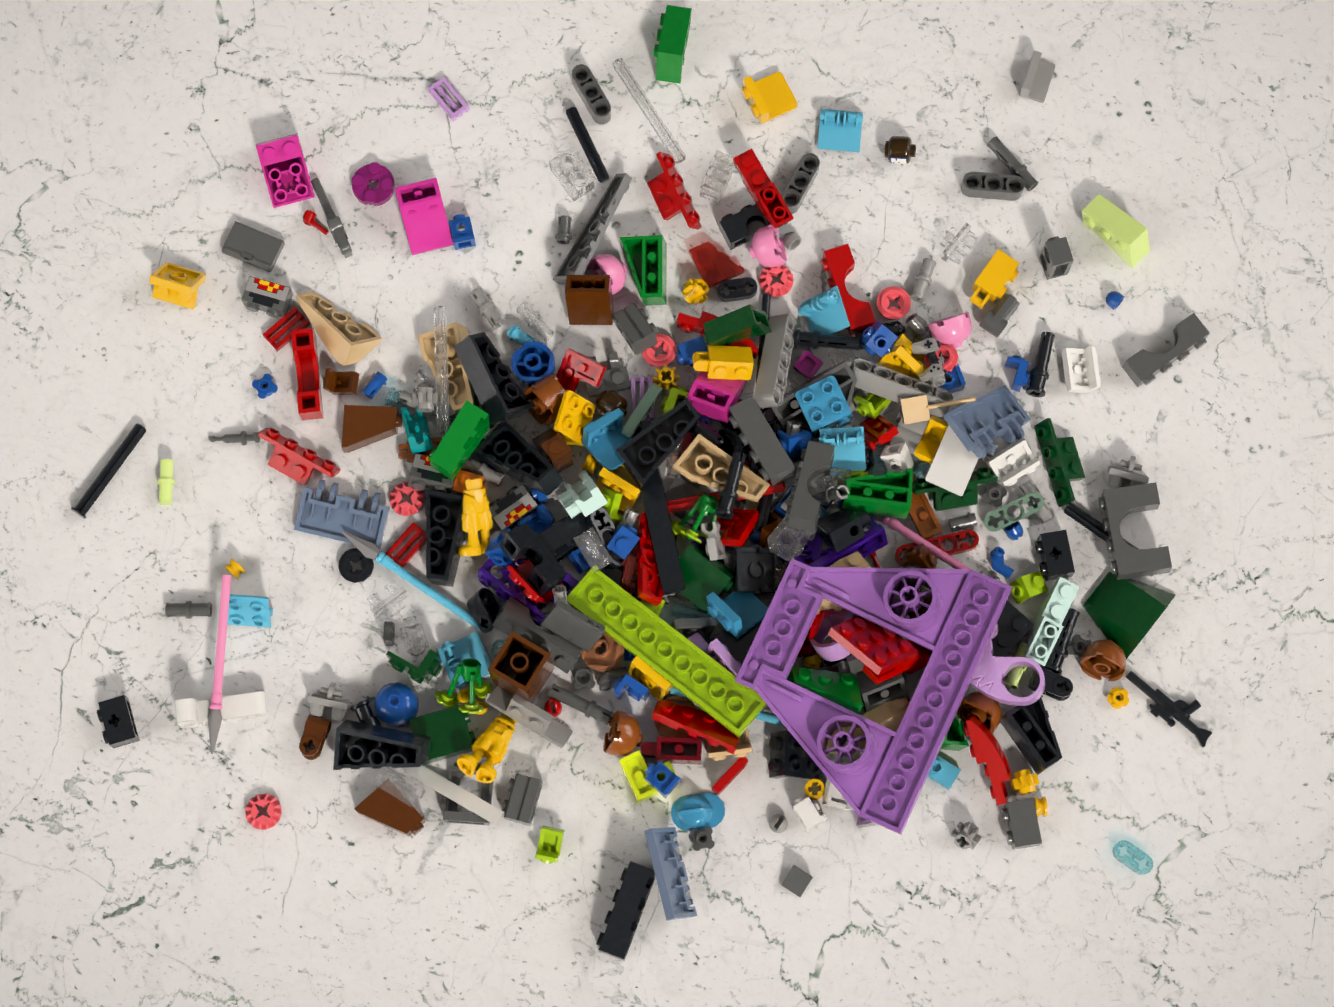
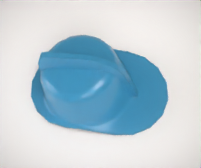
M712 793L682 796L674 802L671 808V817L674 824L684 831H692L695 828L701 830L705 827H716L725 816L723 801Z

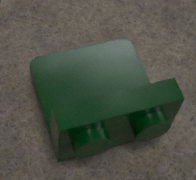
M431 649L418 668L390 651L386 653L392 668L400 673L405 670L410 675V678L419 684L422 682L429 684L433 676L437 677L443 667L438 653Z

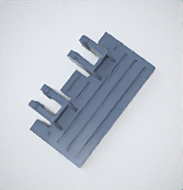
M1006 385L977 398L976 401L968 402L947 412L943 417L969 452L972 451L979 459L985 457L986 453L992 454L995 452L996 445L993 443V440L1000 436L1008 444L1014 443L1015 439L1020 440L1024 438L1025 433L1021 426L1031 420Z
M320 479L315 499H312L314 489L303 488L294 530L351 543L342 534V531L369 541L375 544L379 550L381 549L390 510L389 506L379 505L381 493L376 492L373 496L372 507L369 512L364 510L368 497V491L365 489L361 491L358 507L355 509L357 499L337 495L338 483L334 482L332 484L328 502L322 500L326 486L325 480Z
M651 828L645 830L666 920L686 919L697 916L695 906L690 907V905L694 904L693 899H688L686 892L690 890L689 885H684V882L689 880L684 862H679L682 860V856L678 855L675 849L679 844L678 841H673L674 837H678L676 828Z

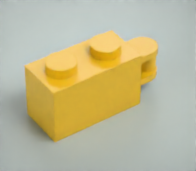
M998 249L974 282L972 290L975 292L969 301L983 309L988 300L994 303L997 298L1001 299L1008 290L1005 287L1008 282L1011 281L1013 283L1019 274L1017 269L1020 263ZM978 294L983 296L985 299L983 300L980 297H978Z
M708 345L707 352L698 351L692 355L693 368L696 371H706L708 378L751 380L754 365L751 347Z

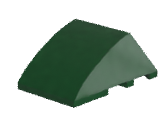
M1109 571L1084 603L1083 607L1104 636L1123 649L1127 659L1176 595L1130 578L1117 580L1116 574H1112Z

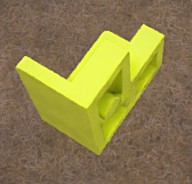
M639 750L619 760V764L639 804L660 794L645 781L647 776L645 771L648 767ZM670 761L663 763L676 775ZM659 773L657 775V779L659 781H663L665 779V775L663 773Z

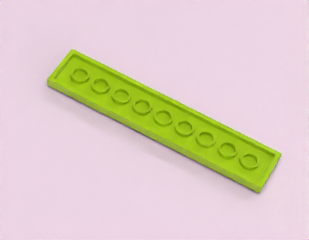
M593 566L567 596L568 602L574 609L605 626L604 632L635 657L638 656L669 681L672 686L737 737L743 734L767 705L758 693L736 683V676Z

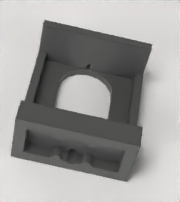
M455 762L454 766H448V780L459 786L461 779L466 774L459 769L457 762ZM478 764L477 769L474 773L475 775L481 764ZM493 782L482 783L481 799L492 805ZM446 797V807L443 813L444 822L490 826L489 821L475 813L457 812L458 803Z

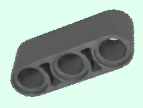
M576 65L572 70V82L593 120L601 125L607 124L611 119V105L591 70L586 65ZM579 75L586 76L583 80L577 79ZM589 92H594L597 94L594 97L587 96ZM600 109H604L607 111L605 114L597 113V111Z
M807 153L801 158L782 193L784 202L790 198L796 202L791 205L786 203L791 214L798 211L818 174L820 160L813 153ZM812 163L815 167L809 169L805 167V164ZM803 181L805 185L800 187L795 182Z
M968 172L963 178L961 191L967 197L1015 201L1021 197L1025 182L1023 178L1017 175ZM967 182H974L976 187H969ZM993 183L997 185L998 188L991 189L988 186V184ZM1015 185L1019 190L1013 191L1009 186Z

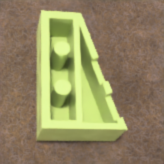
M1102 195L1096 196L1082 210L1083 224L1100 237L1132 268L1150 252L1147 228Z

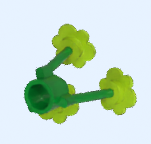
M704 493L703 497L699 496L696 504L681 522H675L671 519L674 534L680 535L682 538L688 537L689 540L692 539L698 543L702 542L697 538L698 535L709 539L702 530H700L699 534L695 532L704 515L710 516L711 513H713L708 529L712 531V522L717 521L714 511L718 508L719 500ZM698 509L700 514L692 529L686 530V522Z
M467 658L462 661V664H457L456 673L449 689L442 690V692L436 691L435 697L438 703L443 704L447 708L459 705L457 695L453 693V690L461 674L463 680L470 682L467 687L469 702L458 706V709L462 713L477 714L483 712L484 708L482 705L474 702V697L485 698L488 693L493 691L489 680L483 681L481 678V663L476 659Z

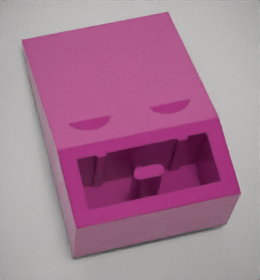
M298 133L256 144L273 208L315 197Z
M437 178L395 188L412 255L454 245Z
M701 371L694 380L686 399L690 401L699 414L728 424V417L731 416L729 407L738 403L748 380L711 379L707 377L706 371Z

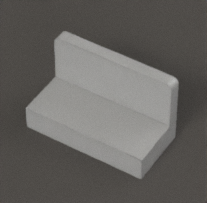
M1034 51L1020 96L1044 103L1056 65L1040 60L1042 53Z

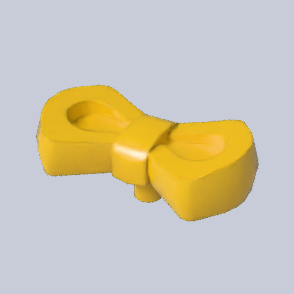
M461 689L458 692L457 700L459 702H469L468 689ZM474 697V702H477L478 705H482L484 708L483 712L477 714H484L487 711L488 704Z

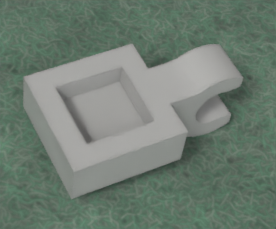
M718 521L712 522V531L708 529V523L701 524L702 532L709 538L706 539L707 544L705 548L710 561L726 558L725 547L720 540L722 536L719 533L720 524Z

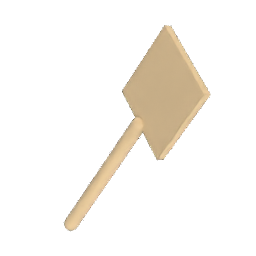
M926 394L900 399L904 425L930 420L929 409L976 401V398L970 397L928 405Z

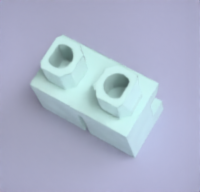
M586 470L578 475L581 479L573 486L565 484L564 486L567 491L557 497L571 519L581 512L586 517L608 503Z

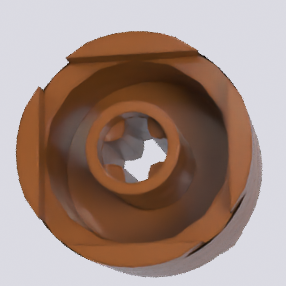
M550 374L533 383L523 392L528 401L532 400L536 407L529 411L530 414L540 424L547 423L546 426H550L556 421L564 392L567 390H564L554 374Z

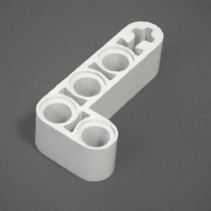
M263 691L222 697L221 723L268 715L266 695ZM194 698L176 700L177 724L181 728L207 726L211 710L209 705L212 704L210 702L211 699L196 701Z

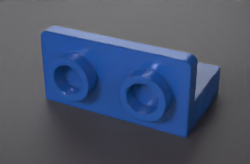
M627 674L624 678L620 676L613 686L614 695L618 700L622 698L626 690L628 695L638 702L640 699L646 702L650 696V691L647 687Z

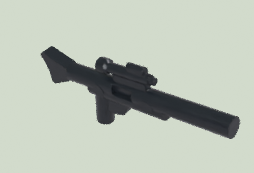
M1130 671L1126 678L1156 702L1155 706L1149 705L1150 713L1156 718L1159 715L1170 727H1173L1175 721L1169 718L1171 715L1193 733L1200 746L1204 748L1212 732L1199 728L1189 719L1190 715L1201 707L1200 703L1196 699L1189 705L1183 700L1173 702L1158 688L1155 691L1134 672Z

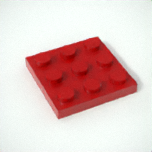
M860 616L831 627L828 633L830 637L878 676L916 658L919 652L909 641L904 640L898 634Z

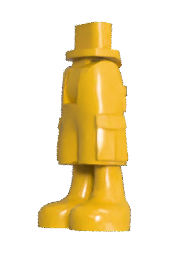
M482 478L465 480L466 489L463 490V493L466 494L463 495L462 530L468 532V540L465 545L458 548L459 556L485 554V550L490 542L491 535L489 530L493 527L486 488L482 487ZM479 530H480V534H481V542H480V543H479V538H478V531H479Z
M504 713L496 717L472 745L474 753L472 755L462 754L457 759L459 769L471 777L475 773L481 759L486 757V761L480 765L476 772V779L481 783L493 782L497 776L494 765L500 764L507 753V746L515 731L517 721Z

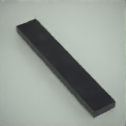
M658 468L642 487L641 493L663 593L669 595L686 590L661 472L660 468Z

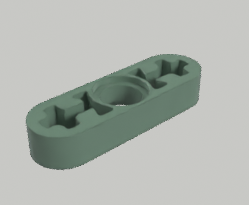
M655 383L650 386L626 422L621 432L630 439L634 436L641 425V421H644L661 395L662 387Z
M1030 492L988 513L984 518V525L992 532L1003 529L1039 511L1044 505V498L1038 492ZM1030 496L1039 498L1038 507L1035 508L1033 505L1027 507L1026 509L1029 512L1025 514L1024 507L1019 501L1023 500V503L1026 504L1030 501ZM1012 505L1018 506L1020 509V515L1017 518H1012L1008 515V508ZM1003 510L1004 516L1009 522L1005 523L1003 519L998 522V527L990 526L988 523L991 520L990 516L993 515L994 518L1002 515L999 511Z

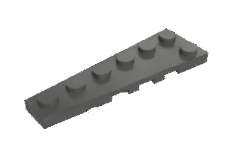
M627 173L616 174L554 276L553 280L556 283L566 284L567 275H586L585 270L623 195L629 189L632 177Z

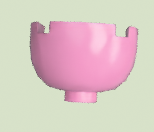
M771 224L760 228L752 238L753 246H750L749 250L753 259L757 258L758 262L765 267L774 268L785 265L787 255L783 240L776 236V234L780 233L778 228L774 229Z
M601 254L591 258L587 271L591 269L592 275H610L612 296L617 294L625 285L627 273L625 264L610 254Z
M969 312L959 314L957 317L951 316L927 325L932 337L938 340L940 344H949L954 348L963 346L962 341L966 340L972 331Z

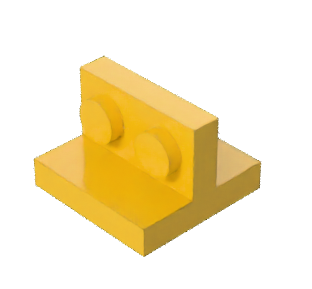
M165 262L150 275L149 283L154 285L152 297L194 309L196 307L199 287L205 282L206 274Z
M900 334L893 343L892 350L887 355L884 354L876 362L878 365L919 379L918 374L927 369L924 365L925 354H913V343L904 334Z
M623 465L613 471L603 467L598 474L600 477L595 483L600 492L602 493L603 487L612 488L623 494L619 505L621 511L625 512L626 507L633 508L642 494L638 484Z
M638 656L631 662L628 675L647 687L654 698L664 701L674 686Z

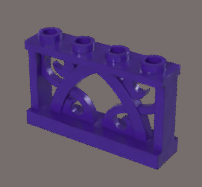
M871 518L870 523L862 526L863 529L865 527L868 529V531H864L865 536L837 553L832 549L822 550L824 543L820 540L817 530L815 532L803 531L784 542L783 548L789 561L792 558L808 565L806 562L813 560L814 562L809 564L811 567H830L838 560L857 551L865 558L886 546L888 541L884 527L877 524Z
M489 558L478 569L477 577L479 582L487 588L490 586L494 589L502 600L506 601L511 596L528 607L531 619L537 626L541 627L540 623L547 613L540 611L537 605L543 604L546 608V604L540 601L536 603L534 600L529 603L528 601H531V599L523 591H520L517 584L508 576L511 573L508 569L497 570V572L502 574L500 579L494 577L491 574V569L496 564ZM521 558L503 566L508 567L511 565L518 569L520 566H517L516 563L522 565L521 561H526L527 559ZM567 573L562 581L566 586L567 596L579 583L569 573ZM554 597L551 599L552 606L554 604Z

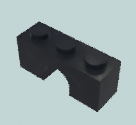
M751 204L747 205L740 212L734 215L732 213L727 214L719 221V230L730 250L750 241V233L747 226L751 222H761L765 226L770 224L757 204L753 206Z
M527 523L508 532L502 540L500 546L513 562L523 558L533 563L534 568L527 580L540 596L552 590L553 587L555 588L556 585H560L567 575L563 566L555 559L550 550L542 543Z

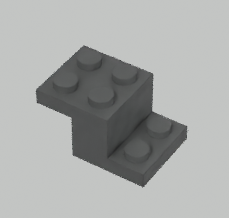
M852 654L845 657L850 674H856L865 713L885 702L904 697L910 703L904 677L901 673L876 684L862 671L864 663Z

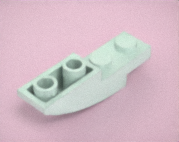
M1057 577L1049 596L1044 598L1027 642L1025 657L1034 660L1042 666L1046 665L1064 627L1062 623L1079 586L1062 577Z

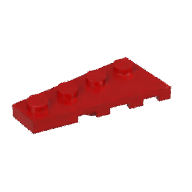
M641 512L638 515V537L640 538L638 540V597L657 606L662 601L663 589L646 513Z
M659 699L653 710V720L676 730L683 728L688 732V735L694 738L698 736L709 740L708 744L715 747L722 745L727 748V752L734 755L740 737H737L707 712Z

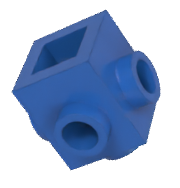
M876 320L872 327L869 326L863 332L861 341L866 344L864 349L872 356L877 353L880 357H883L884 354L887 355L892 350L893 343L897 340L898 336Z

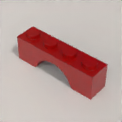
M849 244L824 251L823 259L820 260L824 272H828L829 278L827 281L829 288L838 286L850 324L844 330H848L850 336L854 335V331H865L869 326L872 327L876 320L870 303L853 298L845 287V279L854 270L855 266Z
M313 328L291 330L292 349L297 371L299 416L302 421L324 418L316 335Z

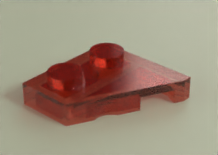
M705 242L689 250V255L701 279L706 282L709 288L744 273V268L741 265L735 264L729 259V256L719 252L710 242Z
M634 546L627 556L621 582V588L629 594L634 593L636 581L633 579L635 572L638 573L637 546Z

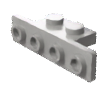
M499 686L493 690L486 701L490 706L560 748L564 747L573 733L572 730L555 721L553 715L518 694L512 695Z

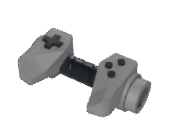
M932 337L913 343L912 352L913 354H927L930 367L918 374L920 381H930L932 386L939 387L945 384V377L948 373L942 364H938L936 352L939 351L941 345L938 340Z

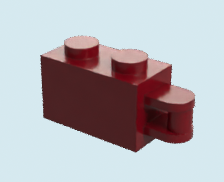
M657 737V742H644L641 745V754L644 757L656 758V763L670 761L671 764L701 765L702 738Z

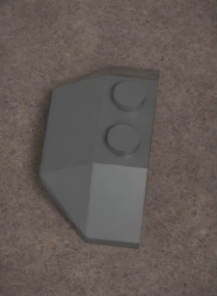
M844 361L824 370L785 394L781 406L771 407L780 423L787 426V421H796L795 424L797 422L801 423L800 429L811 431L795 394L797 391L829 376L836 378L850 406L857 379L847 362Z

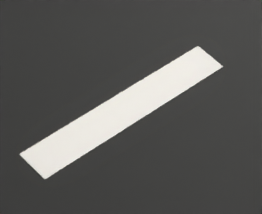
M423 765L420 767H406L402 771L494 825L505 813Z

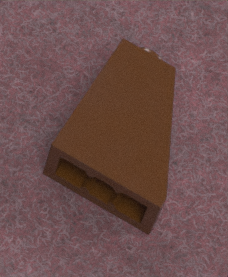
M344 405L341 445L343 452L349 453L398 434V427H402V414H399L397 407Z
M549 428L532 439L540 454L558 473L573 465L572 452L559 432Z
M389 779L354 808L359 815L407 836L411 834L417 835L424 828L423 824L426 822Z

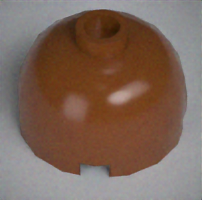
M1097 640L1091 642L1085 648L1080 664L1082 663L1081 669L1094 679L1101 680L1102 676L1109 678V681H1116L1124 675L1126 656L1123 649L1112 640Z
M979 691L965 696L957 710L959 719L962 718L966 723L969 715H975L992 734L997 729L1002 718V710L999 703Z
M617 710L609 722L611 728L609 733L605 734L603 751L613 756H625L632 753L636 746L640 747L643 734H640L639 722L633 715Z

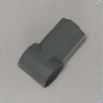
M1005 293L993 310H989L979 326L998 338L1020 303L1014 296Z

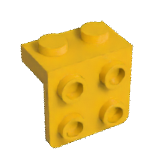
M781 72L773 73L756 82L753 81L751 76L743 79L742 94L745 99L749 100L751 111L754 117L758 118L760 124L797 108L798 103Z
M571 390L564 392L554 424V430L561 434L567 445L584 446L582 444L583 429L592 421L596 405Z
M931 417L913 453L919 460L932 464L947 430L948 423L938 417Z

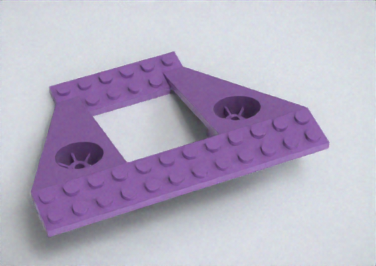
M791 558L735 682L759 694L860 817L902 835L1011 593L1012 586L971 569L811 567ZM915 583H916L915 588L912 587V586H908V585H907V584H915ZM921 585L930 589L923 593L918 591ZM932 594L931 605L924 603L923 598ZM894 595L899 596L901 602L892 605ZM823 599L933 651L897 732L786 680ZM903 606L905 610L902 617H899L894 613V609ZM922 606L928 608L926 613L919 616L918 610ZM908 612L916 613L917 618L906 619ZM851 726L849 733L844 732L841 728ZM856 728H860L865 733L857 738L853 736ZM839 729V732L832 737L833 732ZM866 739L865 751L858 748V742ZM828 740H833L835 746L827 749ZM837 750L839 755L834 763L829 758L828 753ZM856 751L863 753L859 759L853 760L852 755ZM843 756H849L851 763L841 765L840 761Z

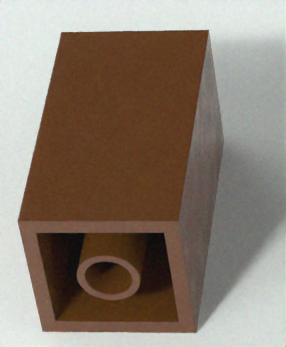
M511 631L488 671L493 684L512 695L516 693L533 703L553 672L554 665L550 653Z

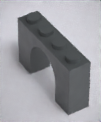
M1156 482L1103 490L1102 497H1099L1100 510H1104L1105 518L1102 519L1104 532L1108 531L1109 539L1106 540L1108 553L1112 552L1113 561H1110L1111 572L1116 574L1117 580L1170 573L1172 569L1168 546L1136 549L1128 545L1120 533V522L1127 515L1159 508L1160 500Z

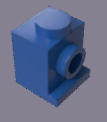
M464 214L455 215L453 220L449 221L455 250L476 246L470 216L465 217Z
M702 336L678 344V352L675 355L679 365L693 366L692 355L698 351L707 352Z
M957 364V366L952 368V372H947L946 377H950L951 382H945L944 385L939 386L951 393L963 390L966 384L959 364Z
M661 761L657 765L653 762L645 771L647 774L645 781L664 798H667L681 782V778L675 775ZM659 773H663L665 775V779L663 781H659L657 779V775Z

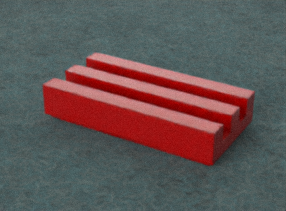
M294 307L262 335L278 352L292 340L291 332L277 344L275 343L276 340L288 332L300 320L302 323L294 330L305 329L310 323ZM289 320H291V321H290L286 326H284L279 332H277L273 337H271V336H272L276 331H278L283 325H285Z
M413 522L385 554L393 559L395 563L404 567L427 542L426 532ZM414 530H416L417 532L415 533V535L396 554V556H392V554L406 540V538ZM422 535L423 537L419 540V542H418V543L409 551V553L399 562L398 560H399V559L404 555V553L414 544V542Z
M740 757L715 783L712 791L716 795H720L748 765V759Z

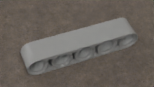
M792 313L775 315L769 318L772 332L766 334L754 394V400L760 409L782 405L794 344V334L797 328L796 318Z
M855 359L850 368L857 379L856 388L901 404L900 399L925 394L927 395L928 405L953 401L954 399L952 393L946 389L934 387L932 384L922 382L919 379L865 359ZM950 406L929 409V414L943 418Z

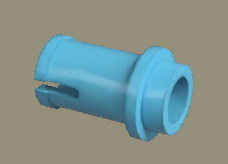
M512 325L506 334L509 336V340L513 339L522 346L526 342L535 341V338L522 331L519 325Z

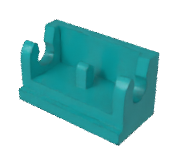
M407 407L400 408L412 454L434 449L426 416L423 417L422 412L418 411V407H416L417 413L413 415L409 413Z

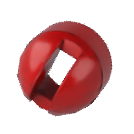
M549 699L544 705V711L557 717L562 712V705L556 699ZM551 702H554V707L556 709V712L554 713L551 712Z

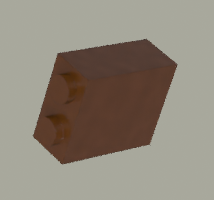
M567 275L565 296L569 325H612L614 304L610 275Z

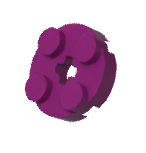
M377 162L361 167L352 177L354 195L364 205L380 206L388 202L393 196L395 188L393 175L386 167ZM377 181L378 188L374 189L371 187L369 189V182Z

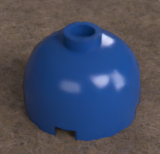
M537 341L526 342L523 344V347L514 351L511 358V368L521 382L526 385H532L554 373L555 358L552 351L544 343Z
M399 682L389 683L383 686L376 695L374 701L375 712L380 721L385 725L404 727L410 724L409 719L417 716L419 699L415 691L408 685Z

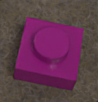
M805 350L793 365V369L809 380L822 367L823 362Z

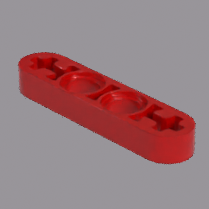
M963 530L926 540L952 556L974 550L978 545L979 536L973 530ZM966 535H969L971 539L974 538L971 545L964 542L960 544V549H958V542L965 540ZM944 540H950L954 547L950 551H945L942 549L941 543ZM913 542L898 547L895 553L896 563L903 566L901 564L903 558L899 557L902 551H906L911 546L916 547L918 545Z

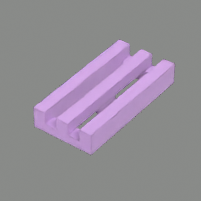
M444 76L427 88L431 96L453 122L458 116L461 117L465 111L470 110L467 103ZM442 83L462 106L460 109L440 86ZM435 88L440 92V94L454 109V113L449 109V107L444 103L440 96L435 92Z
M644 376L639 378L631 377L632 413L636 409L635 383H640L641 401L644 397V383H648L649 389L653 384L652 376H648V378H644ZM654 406L644 420H654Z

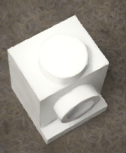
M906 442L885 445L880 458L884 461L888 472H903L913 467L914 463Z
M806 794L794 801L796 805L793 806L792 810L806 832L826 821V815L820 816L819 814L821 809L815 800L811 801Z

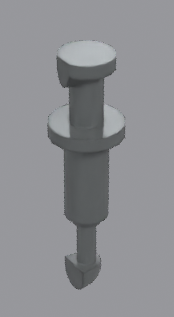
M241 431V434H225L223 437L208 436L210 442L223 441L225 443H241L242 445H246L247 441L260 442L259 432H254L253 435H247L246 431Z

